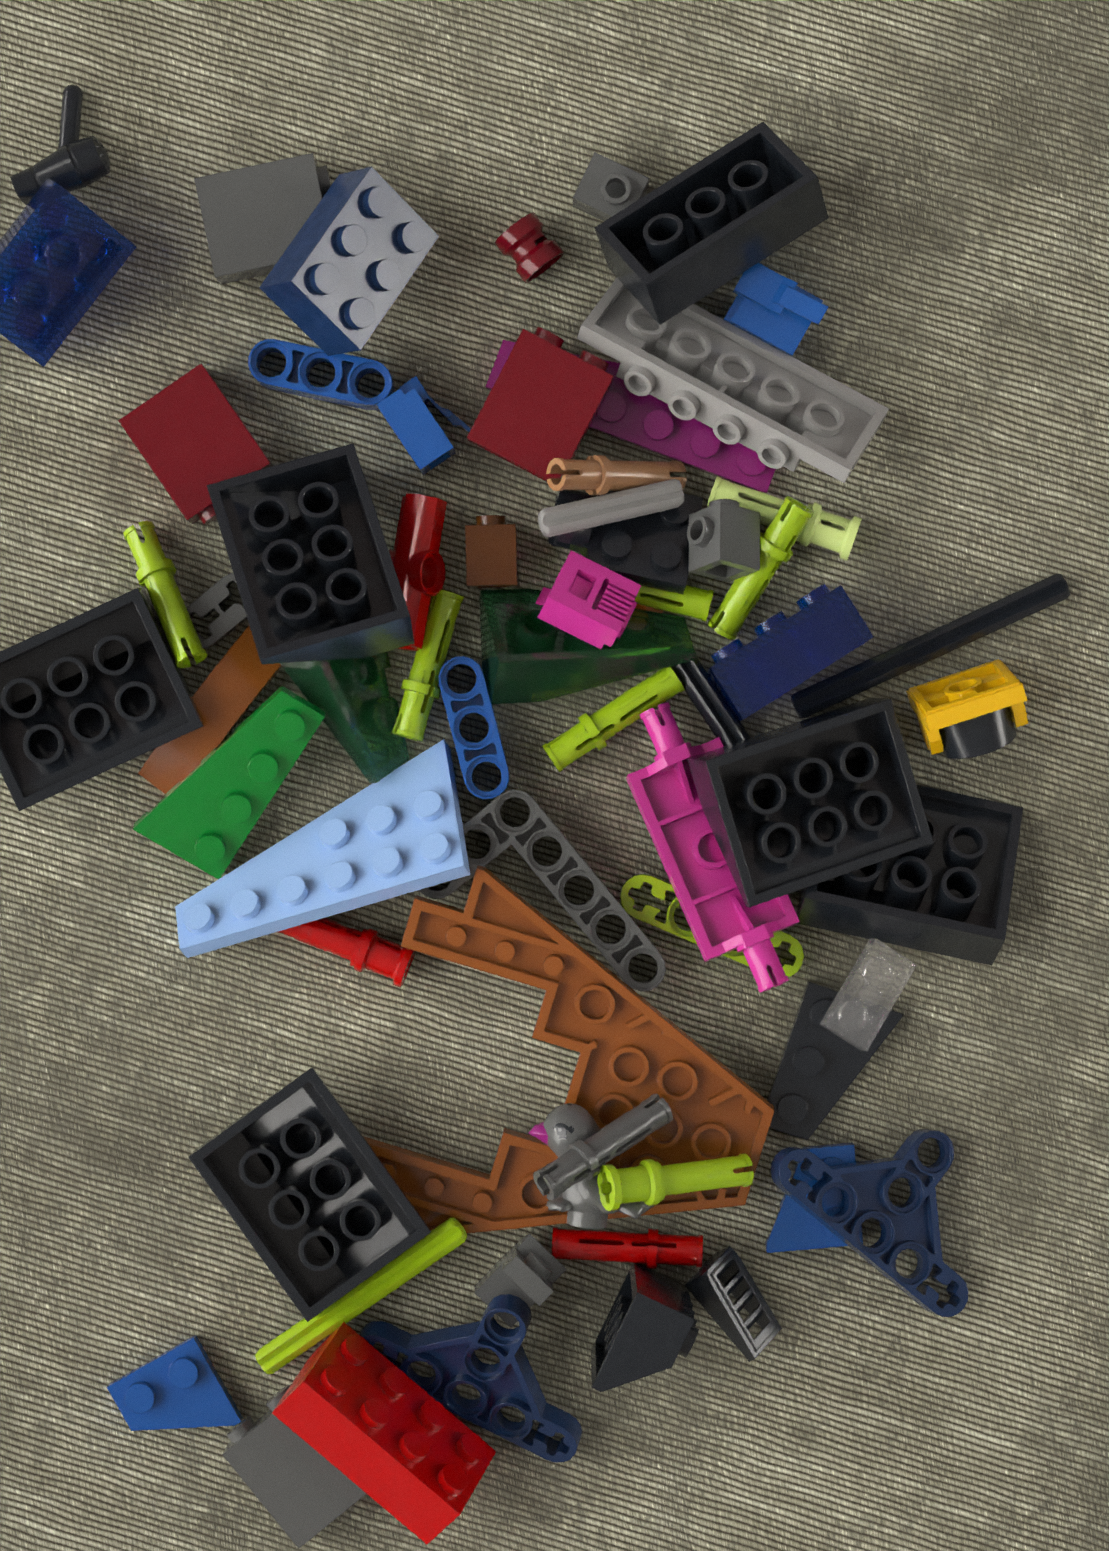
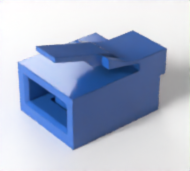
M757 263L743 272L733 291L737 296L724 320L793 356L811 322L819 325L828 306L822 304V299L798 287L797 282Z
M415 376L400 386L399 390L376 405L422 475L456 454L453 445L426 404L430 402L453 427H462L468 433L471 428L449 409L440 407L428 395Z

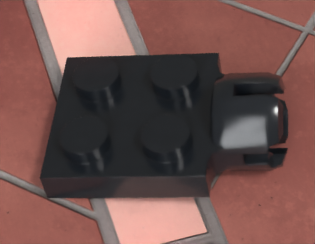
M563 490L558 492L555 506L600 495H589L587 492L579 490ZM609 490L608 493H606V494L614 493V492H618V491ZM684 494V503L678 508L548 537L549 544L554 547L580 552L586 558L641 586L684 594L689 573V541L687 539L689 515L701 510L703 497Z

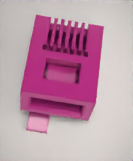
M571 550L552 589L543 587L535 603L543 606L537 618L599 649H602L604 644L611 647L616 638L620 639L637 605V602L634 600L641 585Z

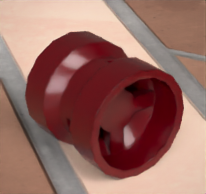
M534 212L518 220L495 241V245L504 256H511L517 263L516 272L525 284L540 276L564 255V251L555 240L545 237V234L542 232L543 224Z

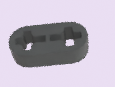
M233 572L224 576L186 607L190 618L195 614L205 618L215 610L220 615L209 625V630L212 633L209 638L205 639L203 636L198 635L203 649H208L218 644L247 620L244 606L236 603L226 611L221 607L232 596L228 587L232 583H236Z

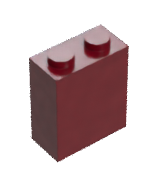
M537 327L534 334L525 329L522 330L467 439L469 442L547 482V479L550 478L562 479L563 474H546L548 464L554 458H574L614 381V376L606 372L609 363L584 350H582L578 358L561 349L564 343L563 339L543 328Z
M202 363L118 420L181 513L192 524L201 520L206 525L217 519L207 485L273 466Z

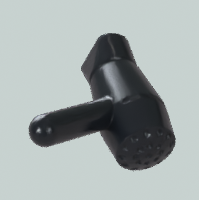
M68 85L63 90L58 150L36 163L34 167H29L10 177L17 196L27 207L47 198L87 187V185H91L110 173V159L103 144L94 136L79 140L83 93L77 85Z

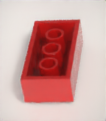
M345 1322L311 1354L272 1412L273 1415L425 1544L430 1543L462 1513L496 1453L480 1436L469 1429Z

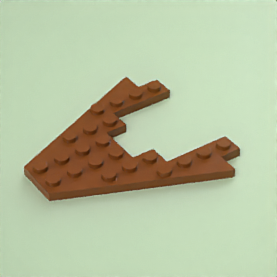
M478 865L465 909L416 895L401 947L546 990L532 1038L580 1052L564 1104L572 1103L585 1108L594 1118L600 1129L641 1104L652 1094H658L660 1099L663 1098L668 1103L673 1114V1120L670 1123L654 1131L606 1164H612L616 1169L639 1166L642 1160L652 1159L658 1161L663 1166L738 1156L745 1153L750 1157L753 1166L733 1169V1172L754 1171L755 1175L774 1114V1106L486 867ZM504 1128L491 1174L364 1137L431 1231L453 1217L461 1223L466 1233L566 1224L567 1212L548 1210L546 1206L547 1201H549L547 1195L543 1196L534 1182L533 1173L558 1158L545 1143L534 1136ZM751 1185L747 1187L738 1186L666 1195L662 1202L644 1212L641 1216L743 1206L746 1203ZM620 1212L608 1214V1219L630 1217Z

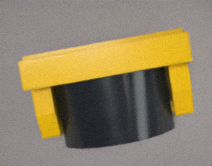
M999 659L908 688L906 691L910 706L916 713L926 747L930 750L931 755L943 752L950 759H965L988 754L1001 749L1014 740L1016 737L1014 724L1016 728L1028 724L1024 705L1027 697L1023 684Z

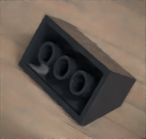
M632 1263L591 1348V1380L593 1389L604 1392L672 1368L678 1355L685 1358L688 1356L699 1329L695 1327L697 1320L694 1318L695 1311L692 1309L693 1303L685 1284L653 1269H647V1266L641 1263Z

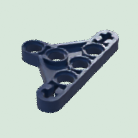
M919 1129L907 1137L893 1157L828 1166L814 1153L798 1147L782 1149L775 1155L771 1163L770 1173L777 1187L925 1310L941 1317H952L964 1309L968 1301L969 1291L967 1284L942 1259L935 1189L954 1160V1147L947 1135L936 1130ZM933 1138L939 1145V1157L932 1165L924 1166L919 1160L918 1148L925 1139ZM790 1161L798 1163L804 1161L800 1167L801 1171L810 1179L817 1180L812 1188L807 1183L792 1178L789 1181L792 1172L787 1166ZM904 1178L909 1183L910 1196L903 1205L895 1206L888 1196L889 1187L896 1179ZM837 1187L844 1195V1206L838 1214L829 1216L823 1210L822 1198L826 1191ZM874 1218L881 1227L880 1238L874 1245L864 1246L859 1238V1228L865 1220ZM912 1249L917 1256V1267L911 1275L902 1277L896 1270V1258L903 1250ZM929 1277L934 1282L946 1285V1291L951 1295L949 1301L943 1302L938 1300L939 1294L929 1285L923 1284V1282Z
M501 1294L491 1300L480 1321L414 1335L384 1321H372L362 1328L360 1336L372 1346L375 1342L384 1345L385 1347L379 1352L436 1401L441 1403L448 1411L546 1460L565 1462L576 1454L582 1436L580 1423L571 1414L547 1403L521 1343L525 1338L532 1315L529 1306L521 1298L511 1294ZM499 1312L510 1313L516 1317L520 1326L514 1329L504 1328L496 1322L494 1314ZM479 1348L490 1349L498 1355L500 1362L496 1364L483 1363L475 1355V1350ZM400 1352L405 1354L402 1363L396 1361ZM415 1361L426 1362L433 1367L436 1375L432 1377L420 1376L412 1369L411 1363ZM459 1384L472 1385L479 1391L481 1397L478 1399L464 1398L457 1392L456 1386ZM505 1406L518 1408L525 1415V1420L521 1422L510 1421L503 1416L500 1409ZM534 1420L540 1422L536 1431L531 1429ZM556 1432L564 1435L560 1441L552 1438Z

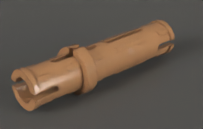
M605 455L589 456L586 460L554 458L548 464L546 473L563 474L562 479H547V483L553 491L585 490L589 495H604L609 490L622 491L671 479L679 480L683 489L687 481V477H670L671 473L686 472V468L681 461L609 460Z

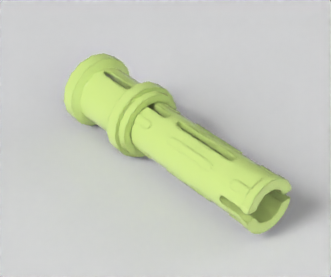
M717 476L707 507L714 500H735L740 503L742 508L760 512V524L769 526L784 500ZM808 503L806 509H811L814 514L796 541L800 542V545L804 547L814 544L839 553L840 559L847 561L862 518L854 516L850 520L822 510V505L819 503Z

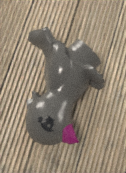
M567 1103L553 1109L547 1115L544 1122L534 1125L528 1134L545 1143L559 1158L567 1152L569 1144L577 1139L584 1141L601 1129L585 1108L577 1104ZM598 1175L591 1180L583 1179L579 1183L577 1182L553 1201H547L546 1205L548 1210L567 1212V1224L586 1229L606 1228L608 1214L620 1212L637 1219L644 1212L655 1206H648L644 1201L621 1204L620 1208L615 1211L605 1210L600 1201L597 1184Z

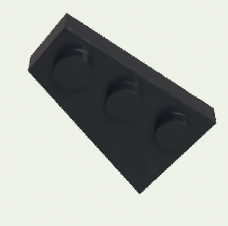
M808 981L767 1097V1101L774 1106L770 1128L808 1140L904 1014Z

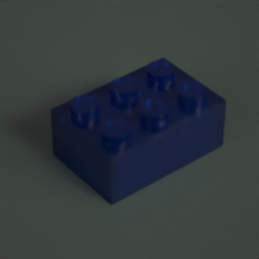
M48 178L0 239V334L43 367L137 247L58 183Z
M824 583L796 601L801 611L788 619L780 611L753 629L758 638L744 646L740 639L737 638L711 655L716 664L709 668L707 672L739 721L746 719L874 637L841 585L830 592Z

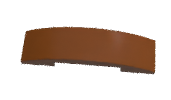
M250 626L239 636L192 696L204 726L155 748L139 771V775L166 794L179 781L182 782L214 748H218L224 742L265 686L270 684L285 664H261Z

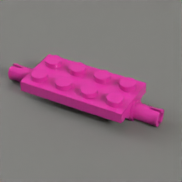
M669 702L660 704L657 710L650 708L639 715L645 724L658 755L654 757V763L626 776L627 783L704 961L707 962L733 950H737L738 953L743 952L757 983L759 993L765 992L772 987H777L789 981L770 939L775 937L774 933L796 925L800 921L788 894L752 907H746L703 812L687 760L722 748L723 744L720 737L696 746H692L690 742L685 743L671 712Z

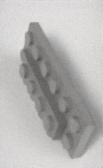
M618 278L615 279L582 323L577 336L578 340L621 362L616 376L624 380L626 388L631 393L637 396H647L650 394L667 403L670 411L681 420H691L694 418L713 428L715 436L723 443H741L757 452L760 461L764 465L774 469L785 467L794 472L802 460L845 483L882 425L889 408L695 304H692L659 325Z

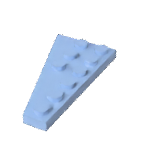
M445 739L175 906L180 951L187 958L470 875L452 754Z

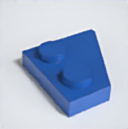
M853 1142L802 1148L814 1153L828 1166L856 1162ZM804 1161L797 1162L792 1178L803 1181L812 1188L817 1180L810 1179L801 1171L800 1167ZM833 1187L825 1192L822 1198V1207L829 1216L838 1214L844 1206V1195L839 1188ZM787 1194L783 1196L777 1218L765 1242L767 1253L848 1246ZM860 1226L859 1238L863 1244L862 1226Z
M196 1335L107 1386L131 1431L235 1426L243 1419Z

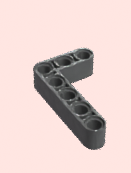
M515 789L504 792L463 825L464 835L470 830L478 829L484 831L491 841L489 852L482 858H473L467 854L470 875L452 880L448 887L436 890L428 887L419 890L423 895L432 899L445 898L474 876L478 865L485 867L512 844L628 986L638 991H650L656 988L664 979L666 968L660 951L625 911L623 906L537 801L525 791ZM518 797L528 804L530 815L525 824L511 826L503 820L501 808L503 803L509 798ZM541 837H553L561 845V857L552 865L541 864L533 856V845ZM581 875L587 877L592 882L594 891L588 901L577 904L571 902L566 897L564 887L571 877ZM613 914L619 916L625 923L624 935L615 942L603 941L596 932L598 921L605 915ZM645 953L651 955L656 960L657 970L653 977L648 980H636L630 975L628 965L634 956Z

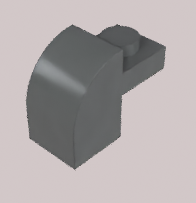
M528 1234L518 1241L475 1285L474 1293L487 1306L494 1297L501 1294L517 1296L525 1301L529 1308L535 1302L540 1306L554 1292L553 1283L567 1269L531 1234ZM496 1313L510 1327L518 1321L510 1313Z

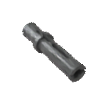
M652 1094L641 1104L615 1119L584 1141L577 1139L569 1144L567 1152L533 1173L534 1182L543 1196L547 1195V1199L553 1201L577 1182L579 1183L583 1179L591 1180L599 1175L602 1165H606L607 1162L621 1155L645 1139V1137L673 1120V1114L665 1099H660L658 1094Z

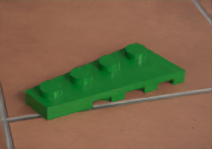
M281 686L243 721L218 748H214L182 782L179 781L171 788L154 808L143 814L134 823L133 830L216 879H220L325 718V711L286 687Z

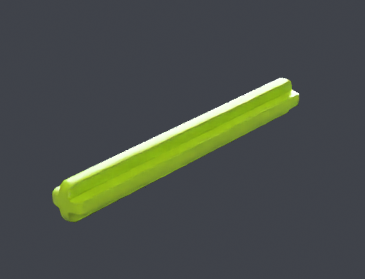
M449 1218L433 1229L430 1234L307 1322L305 1318L261 1347L255 1354V1358L262 1370L268 1375L275 1373L332 1334L343 1322L348 1323L459 1247L468 1237L464 1227L456 1218Z

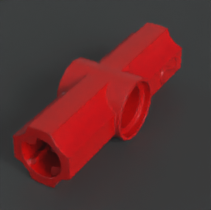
M406 494V496L402 497L394 549L389 550L411 617L414 644L397 648L406 651H419V649H422L431 596H435L441 591L446 575L445 563L439 554V547L447 502L422 494Z

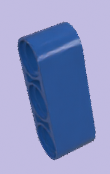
M265 339L258 342L251 349L248 356V366L254 378L263 387L278 392L364 410H379L376 404L395 392V384L389 370L382 363L372 359L348 354L328 356L320 348L277 339ZM270 353H280L286 358L284 371L275 377L264 376L260 371L262 359ZM319 363H328L335 368L334 380L325 387H315L309 382L311 369ZM369 373L379 374L385 380L383 391L373 398H366L358 393L360 379Z
M465 656L454 657L447 660L441 667L439 686L464 783L468 791L475 797L493 799L501 795L508 787L510 773L485 674L481 666L473 659ZM459 665L471 667L476 674L475 686L465 694L455 693L448 684L450 671ZM478 713L486 718L489 724V731L482 741L471 743L463 738L460 725L466 716ZM483 762L494 763L501 772V782L492 791L480 790L473 781L474 769Z

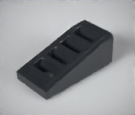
M730 1245L712 1255L702 1268L685 1284V1287L749 1362L754 1360L782 1329L741 1258ZM731 1293L736 1298L734 1303L729 1298ZM743 1308L749 1313L744 1320L739 1315ZM756 1322L762 1330L753 1339L749 1329Z

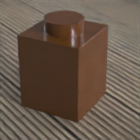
M504 515L476 516V525H465L466 583L468 589L518 587L516 524H506V516Z

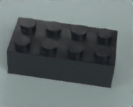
M761 122L594 228L608 268L658 324L661 325L829 217L818 176L764 122Z

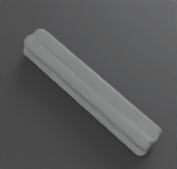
M666 480L543 508L538 513V524L544 537L557 536L678 508L684 503V492L679 480Z

